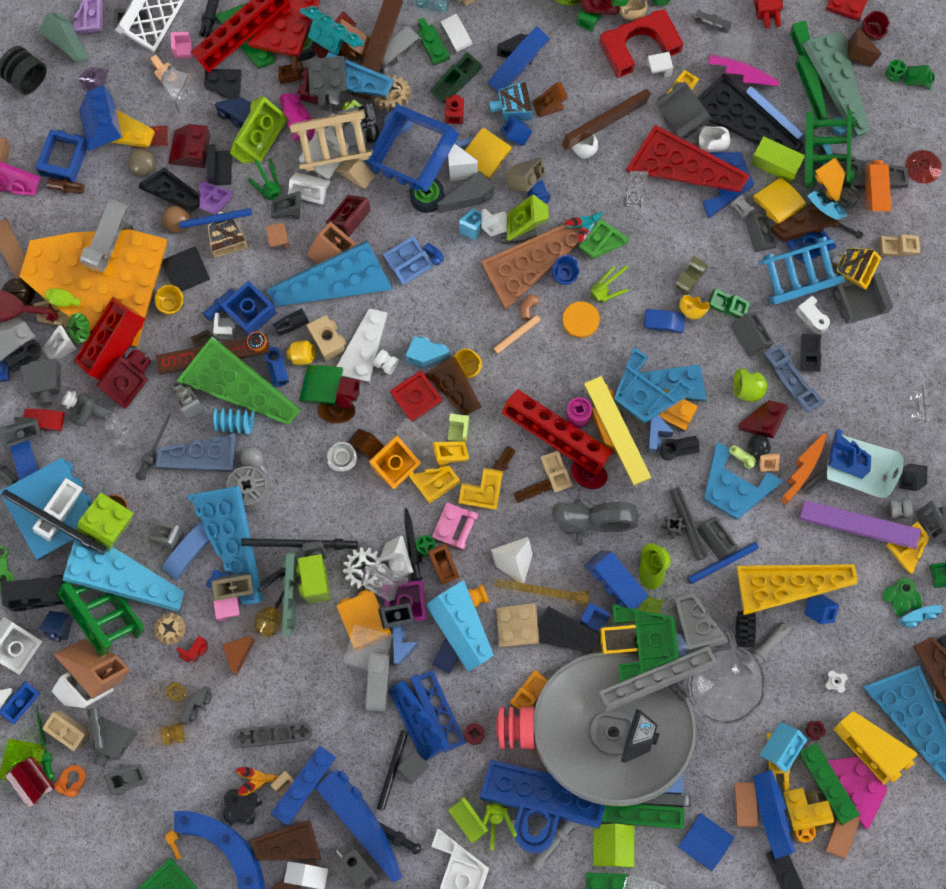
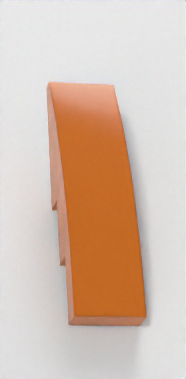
M823 433L796 461L795 464L799 469L788 481L792 487L781 498L785 505L797 494L814 469L822 452L827 434Z

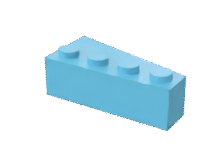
M464 580L425 604L468 672L494 656Z

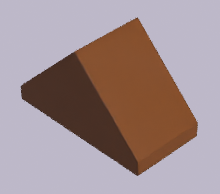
M250 635L223 644L230 670L236 676L255 642V639Z

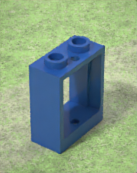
M50 129L35 167L39 175L60 180L68 179L70 182H75L87 151L85 138L78 134H67L63 130L55 131ZM56 140L77 146L68 169L47 164Z

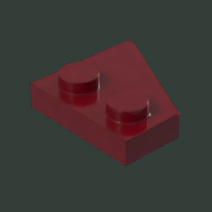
M767 401L739 423V430L774 439L788 410L787 404Z

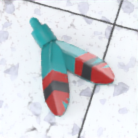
M596 212L592 216L571 218L565 222V226L569 228L582 227L578 235V242L583 243L588 239L594 223L601 219L600 216L603 215V212Z

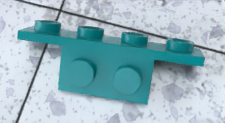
M309 6L300 9L301 13L313 20L308 37L334 55L339 54L343 41L352 47L364 45V41L359 38V35L349 32L344 25L337 24L333 21L332 17L319 12L318 8Z

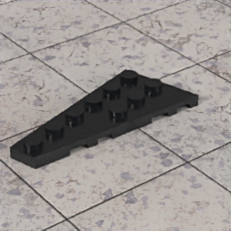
M723 74L697 97L712 117L709 122L724 127L754 143L760 144L764 136L794 151H799L803 146L801 141L792 135L726 74Z

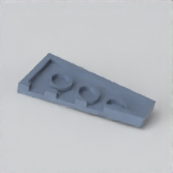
M234 433L225 437L218 436L209 440L193 441V443L158 448L156 468L233 472L237 435Z

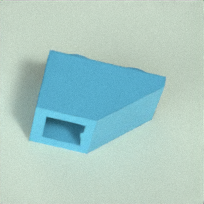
M414 336L406 354V362L426 368L448 359L450 351L444 344H435L426 337L420 336L419 338Z

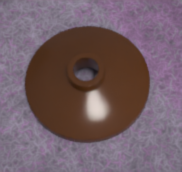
M320 403L317 413L324 421L339 424L350 421L355 416L356 409L353 404L350 409Z

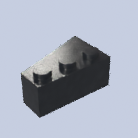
M54 575L51 578L0 582L2 605L11 612L63 605L64 603L59 597L58 592L66 581L62 580L63 575Z

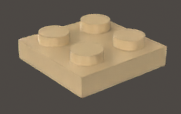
M535 603L496 608L500 648L539 644L537 608Z

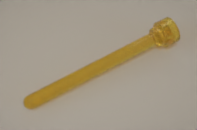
M498 579L495 582L496 586L576 600L582 606H587L590 592L588 590L577 591L576 593Z

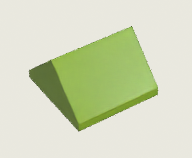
M601 824L600 829L593 827V867L634 868V825Z

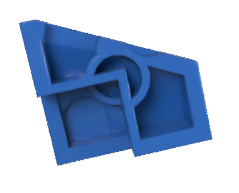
M837 429L831 445L828 466L863 479L871 471V455L862 450L855 441L849 442L841 435L843 431Z

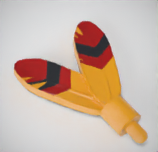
M239 767L236 769L237 774L251 781L241 786L238 794L240 796L251 794L265 783L274 782L279 775L264 774L248 767Z

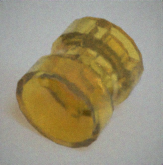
M182 722L176 723L172 727L168 725L161 727L164 746L172 745L173 742H185Z

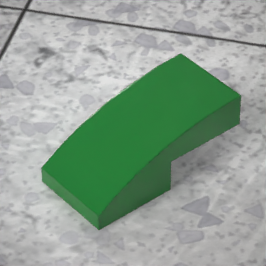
M717 288L712 290L708 301L710 308L736 318H741L746 314L751 302L736 294L731 296Z

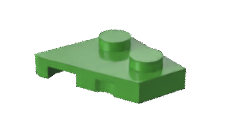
M600 219L592 229L588 239L581 243L578 249L592 259H595L628 244L629 238Z

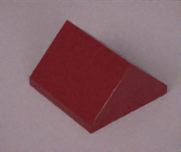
M347 195L326 223L328 224L331 221L350 237L371 211L369 200L366 197Z

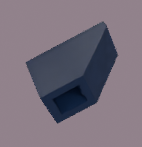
M242 97L220 101L215 104L217 115L223 120H230L238 129H241L251 112V102Z
M50 610L40 625L39 630L44 633V637L49 638L51 641L61 642V639L68 641L74 618L70 614Z

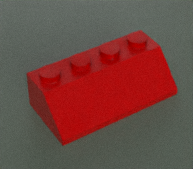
M112 297L73 361L88 375L100 380L117 356L124 358V354L129 346L132 345L135 336L143 327L146 319L137 311Z

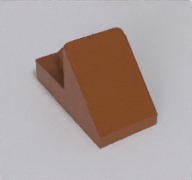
M556 82L533 101L538 117L564 110L562 102L568 97L562 83Z
M446 543L428 550L430 561L435 568L441 585L460 578Z

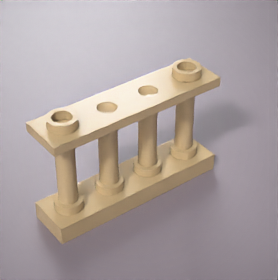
M364 109L292 123L290 125L291 133L296 132L299 135L305 162L301 163L299 168L311 171L320 165L356 158L359 161L370 159L369 156L373 154V149L366 150L360 124L362 122L361 119L365 118ZM344 122H351L353 124L359 152L348 154L342 128ZM332 125L335 128L341 153L340 156L330 157L324 132L325 126ZM315 129L317 131L323 159L312 161L306 135L308 133L307 130Z

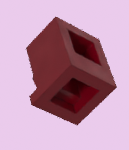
M341 377L336 393V406L351 409L353 401H357L360 393V380Z

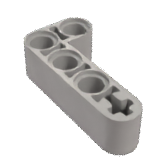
M114 199L109 200L90 248L85 247L82 252L80 262L83 266L101 273L105 271L127 218L129 205Z

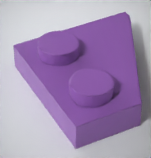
M201 180L199 186V208L208 213L217 214L232 199L233 192Z

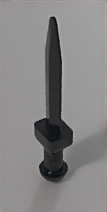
M405 508L404 525L409 559L413 569V578L411 580L420 581L422 576L420 577L418 563L422 562V556H417L413 524L409 511Z
M379 822L387 839L393 841L392 844L398 847L404 846L413 851L412 854L414 855L420 853L421 845L419 843H413L406 839V835L401 831L396 832Z

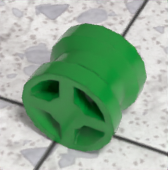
M898 59L891 61L886 70L887 79L891 82H899L906 72V64Z
M423 535L417 539L416 549L422 557H429L428 550L436 547L435 541L431 536Z

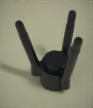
M282 566L277 572L260 582L261 587L257 591L261 592L279 578L282 581L286 568ZM284 591L279 597L278 601L276 602L274 606L275 608H278V606L282 602V596H284Z

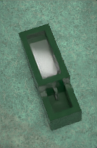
M466 52L456 65L453 64L430 92L441 102L445 103L446 98H450L451 95H455L483 66Z

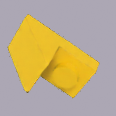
M465 441L432 443L436 460L440 467H444L450 462H466L469 460Z

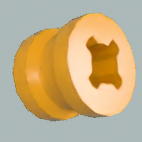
M482 584L478 585L476 589H468L475 608L481 603H489Z
M815 827L793 831L794 838L801 843L810 842L816 835Z

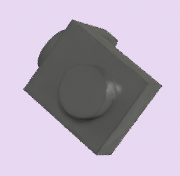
M322 541L302 544L306 557L321 554L323 559H327V549Z

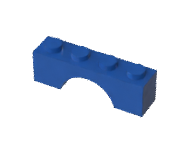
M319 745L273 809L271 816L288 827L311 792L335 762L336 757Z

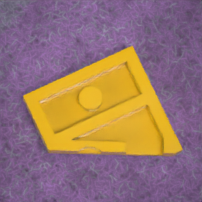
M450 466L427 469L425 472L415 474L412 472L408 475L429 504L461 483Z

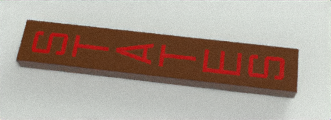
M264 334L267 338V346L259 352L253 351L248 346L247 338L221 342L222 345L240 359L270 354L267 334ZM204 346L156 355L158 373L161 375L185 370Z

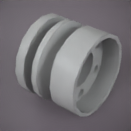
M242 466L229 475L226 486L227 488L240 486L245 513H256L268 504L271 497V489L264 474L258 468ZM249 485L251 486L250 489H249V488L244 489V486H249Z

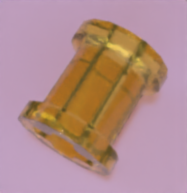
M178 682L170 683L165 690L166 695L173 702H181L187 695L185 687ZM177 688L178 690H180V693H177L175 697V695L172 694V691H176Z

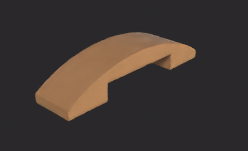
M5 219L0 222V249L15 278H21L20 272L25 254L9 222Z

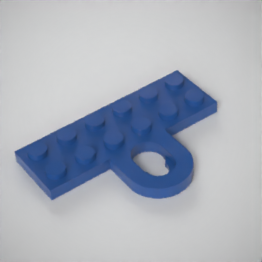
M490 760L480 795V800L519 809L514 825L517 836L514 838L518 846L529 853L543 852L552 845L559 819L600 829L605 805L590 802L571 793L549 773L495 760ZM534 814H540L547 820L546 826L538 836H532L528 832L529 826L527 821Z

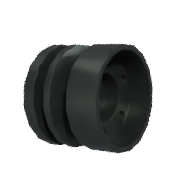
M22 46L12 47L0 60V77L7 83L12 84L21 94H31L45 79L47 73L46 65L37 57L32 56Z

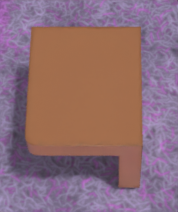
M285 223L266 226L270 247L285 245L286 250H290Z

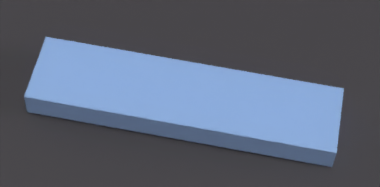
M750 86L747 89L746 93L799 140H803L806 137L804 132L755 88Z

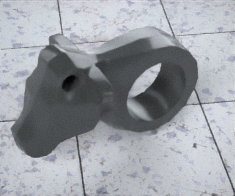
M575 499L574 504H556L552 510L553 521L559 524L561 531L566 534L576 533L577 546H582L584 533L589 529L604 532H623L638 526L637 508L634 504L628 502H609L588 508L580 499Z

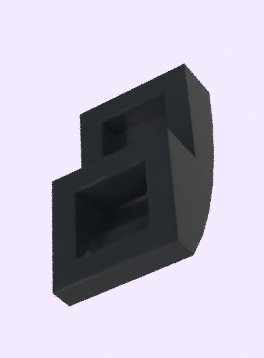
M801 334V371L820 372V334Z

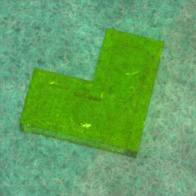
M9 739L0 768V779L8 781L5 774L12 766L30 756L40 766L45 746Z

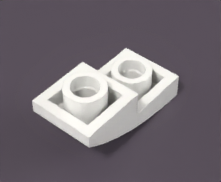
M457 14L441 21L456 52L473 44Z

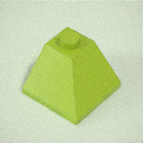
M533 194L507 213V240L510 241L545 223L549 219L548 205Z

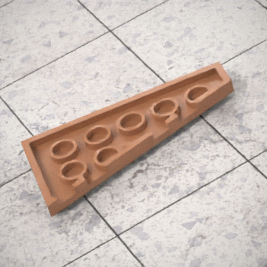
M563 224L481 261V265L505 311L552 269L556 259L562 255H567L579 244L578 235L582 227L569 228Z

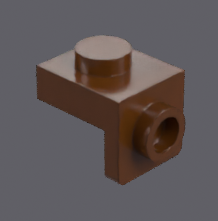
M296 55L292 56V64L279 67L278 80L280 84L301 80V72H303L304 68Z

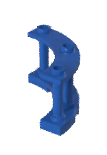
M174 811V832H181V835L200 836L214 843L230 861L236 875L238 889H265V880L259 861L256 859L250 845L239 833L228 825L207 815L190 811Z

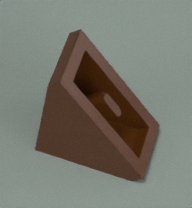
M860 28L848 40V58L872 67L882 55Z
M359 428L347 442L368 460L373 458L384 447L372 433Z

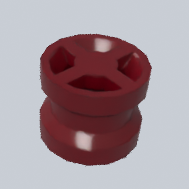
M477 723L468 725L465 729L466 741L471 745L480 744L484 739L483 727Z

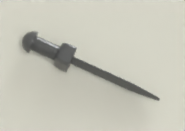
M171 413L164 422L150 454L144 453L142 457L144 462L139 472H136L138 480H145L147 478L145 475L150 465H153L156 460L153 454L166 429Z

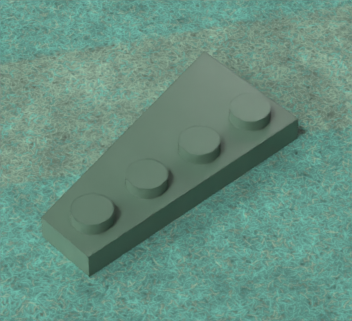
M291 551L286 553V556H283V568L286 569L285 576L282 579V587L285 588L284 596H282V608H284L282 636H291L295 631V565L297 552Z

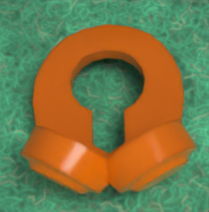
M78 765L67 767L62 772L60 779L54 783L55 789L60 794L64 793L67 797L79 795L78 791L85 783L86 773ZM72 771L78 772L79 780L72 783L71 787L67 789L69 773Z

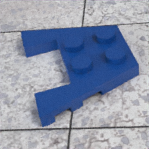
M741 152L710 153L750 175ZM751 175L741 192L717 189L718 197L703 201V207L708 218L714 216L720 209L722 210L731 201L754 186Z

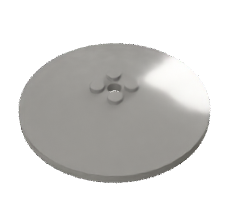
M598 652L577 658L560 668L548 680L536 703L534 711V740L544 766L565 789L593 803L608 806H629L658 797L680 779L694 751L696 720L689 698L681 701L677 697V693L674 694L668 686L606 712L598 692L620 683L618 664L639 662V656L624 652L611 654ZM638 709L658 725L656 733H660L657 745L652 744L650 752L623 763L621 758L635 711ZM616 730L619 735L614 738L610 737L608 731Z

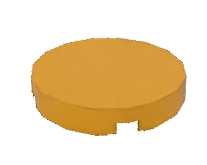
M578 301L570 304L565 309L562 324L569 335L587 338L598 329L600 316L592 304Z

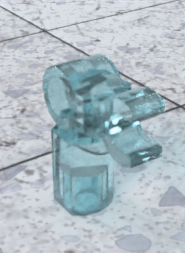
M415 0L416 6L422 9L428 6L430 9L446 13L449 6V0Z

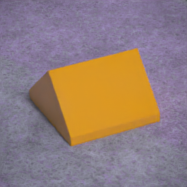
M395 435L369 460L374 473L392 489H395L421 464L398 435Z

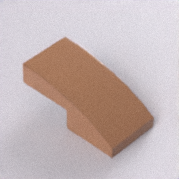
M754 782L734 783L737 827H757V798Z
M856 817L842 826L838 819H836L825 852L845 860L860 818Z

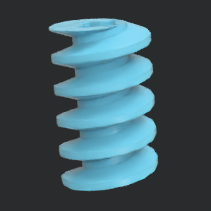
M215 407L213 413L215 431H220L221 427L223 432H227L229 429L231 433H234L237 429L239 434L245 431L248 435L252 431L255 419L254 411H252L251 416H248L247 410L241 415L240 409L237 410L236 414H233V410L230 408L228 414H226L225 408H222L221 412L218 413V409Z

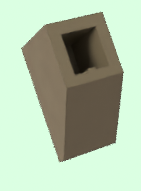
M535 158L514 165L505 174L508 189L528 192L545 175V166L543 165L542 158Z

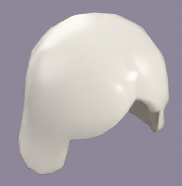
M703 126L698 137L699 148L708 153L723 152L730 145V134L724 127Z
M592 135L571 147V149L580 158L587 159L597 152L598 140L595 135Z

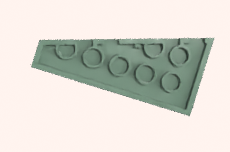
M843 31L806 41L802 45L843 119H847V110H851L852 116H855V128H852V137L856 138L867 134L870 129L851 60L848 58V49Z

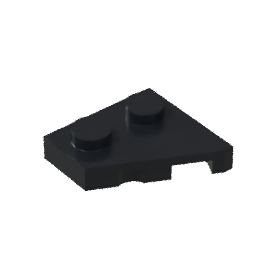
M213 69L209 73L205 70L204 87L212 92H217L218 95L224 98L225 96L230 99L240 98L241 69Z

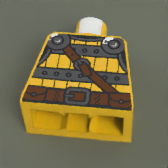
M847 248L843 257L836 255L833 258L832 264L837 267L836 272L839 275H843L845 280L863 289H867L881 257L872 249Z

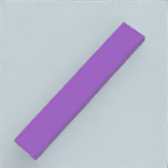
M804 500L800 516L802 521L912 549L917 548L921 529L806 500Z

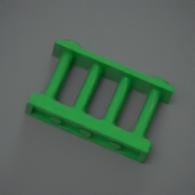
M847 110V119L818 120V118L814 117V112H806V188H814V182H817L814 164H817V162H829L834 158H837L838 162L847 161V172L845 175L847 187H851V181H855V169L851 170L852 128H855V116H852L851 110ZM847 126V136H814V130L818 129V127ZM823 144H847V154L817 155V153H814V147Z
M70 582L62 584L58 592L59 597L100 657L108 653L112 646L111 642L131 632L136 639L141 636L145 629L143 623L134 614L124 597L105 592V595L88 603H83L79 595L92 588L81 585L75 588L72 587ZM111 601L116 609L115 611L98 619L93 618L89 612L90 610ZM122 617L127 626L109 635L103 633L100 626Z

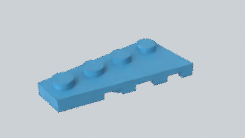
M328 52L326 58L337 57V55ZM345 59L347 92L387 97L394 83L392 78Z
M700 364L639 373L662 390L666 389L668 391H671L681 379L694 388V392L686 397V400L707 401Z

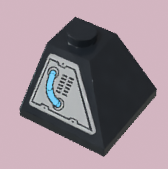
M636 709L621 758L623 763L650 752L652 744L657 745L660 733H656L658 725L641 710Z

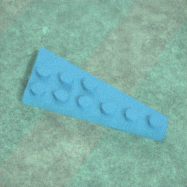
M76 539L74 540L62 579L66 582L177 612L180 610L184 595L183 590L114 547L110 552L106 551L102 555L92 548L84 547Z

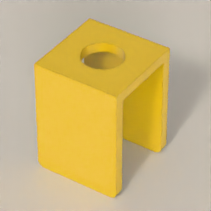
M636 625L599 628L602 654L638 651V648L606 651L605 631L636 628Z

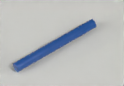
M252 208L179 221V226L183 229L251 216L253 212Z
M754 542L687 577L690 584H693L759 549V546Z

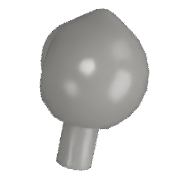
M247 447L242 449L240 459L243 466L258 468L263 474L268 471L262 464L264 458L258 448Z

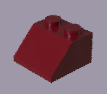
M188 124L174 130L168 163L205 168L211 136L208 126Z

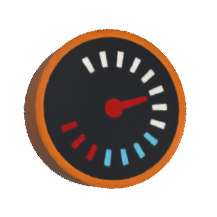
M256 331L248 336L247 344L253 351L259 352L267 346V338L263 333Z

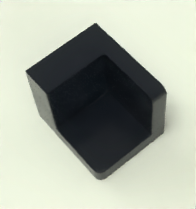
M909 463L903 467L899 478V488L918 491L927 485V466Z

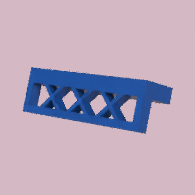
M433 670L420 676L417 674L411 677L412 684L423 708L448 742L447 735L449 731L457 733L460 738L459 742L450 745L443 752L446 753L465 744L466 741ZM431 676L434 682L432 690L425 689L421 680ZM435 686L438 690V693L434 692ZM432 694L441 697L440 709L431 705ZM441 712L449 715L451 719L448 727L441 725L438 720ZM452 723L454 725L455 730L450 728Z

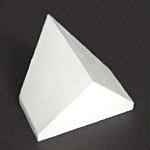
M528 537L491 549L495 566L524 585L533 555Z

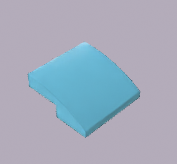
M822 190L813 191L808 195L815 206L831 218L840 220L848 216L841 204L838 203L839 201L830 202Z

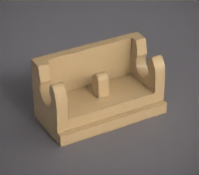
M62 711L53 712L42 728L72 751L81 749L84 746L82 744L84 740L90 738V732Z

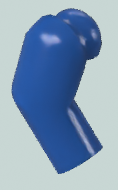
M430 243L424 246L423 251L425 250V252L433 256L431 259L433 264L438 266L444 261V256L438 248Z

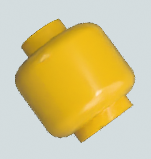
M307 340L294 341L290 344L289 349H287V358L296 366L309 365L316 358L315 346Z

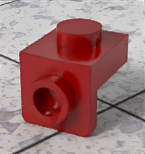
M198 636L188 652L180 647L176 649L180 653L178 657L188 663L190 660L196 663L199 656L202 657L206 653L208 642L206 639Z

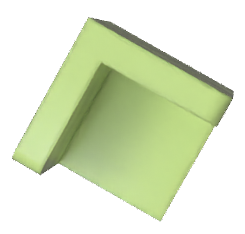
M450 414L448 441L467 442L469 416Z

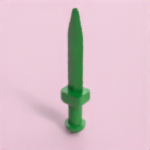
M36 706L43 754L38 755L39 761L43 764L45 775L50 781H53L55 778L51 767L53 757L46 750L42 721Z

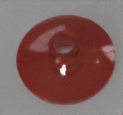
M918 150L911 153L905 163V167L908 168V176L921 184L934 182L942 172V164L938 156L927 150ZM922 162L927 163L928 166H924Z

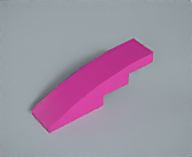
M709 54V64L725 65V72L742 75V82L779 86L778 79L755 66L733 58Z

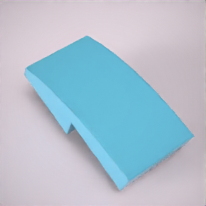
M942 605L928 606L912 611L898 621L899 625H905L906 628H914L923 621V617L925 620L936 619V616L942 613Z

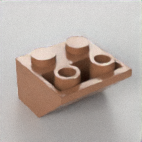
M330 221L317 234L307 256L318 264L357 244Z

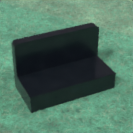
M208 144V183L213 185H231L232 155L230 151H217L215 144Z

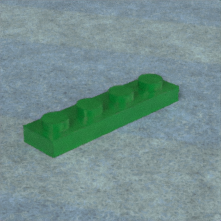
M817 742L800 751L799 756L826 801H829L830 808L841 826L860 815Z
M644 804L629 806L605 805L602 822L684 829L685 808Z

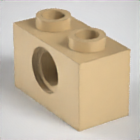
M325 315L307 324L308 332L325 362L345 352V339L342 334L338 336L336 332L338 328L333 319L329 320L328 316ZM326 335L332 336L330 340L323 339Z

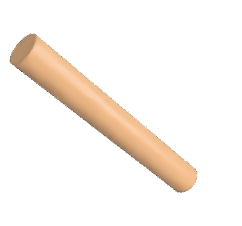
M535 315L493 348L494 352L499 354L540 322L539 316Z

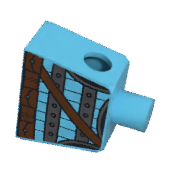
M526 81L500 89L498 91V100L489 102L490 112L501 111L504 121L510 115L519 120H532V107Z

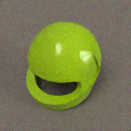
M739 368L735 371L733 378L734 394L737 398L744 401H758L766 394L767 381L759 372L754 371L751 374L747 369ZM741 375H742V388H741V386H740V377H741Z

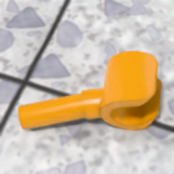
M171 830L166 834L165 839L173 849L178 860L181 858L175 841L179 839V836L174 830Z

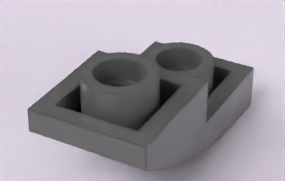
M203 686L192 697L181 716L180 721L191 726L192 721L195 722L198 715L196 708L201 707L205 709L206 704H210L212 693H210L211 689L209 687Z

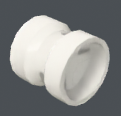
M381 350L376 356L373 365L384 369L385 373L391 375L396 369L399 359L395 356L391 357L387 351Z

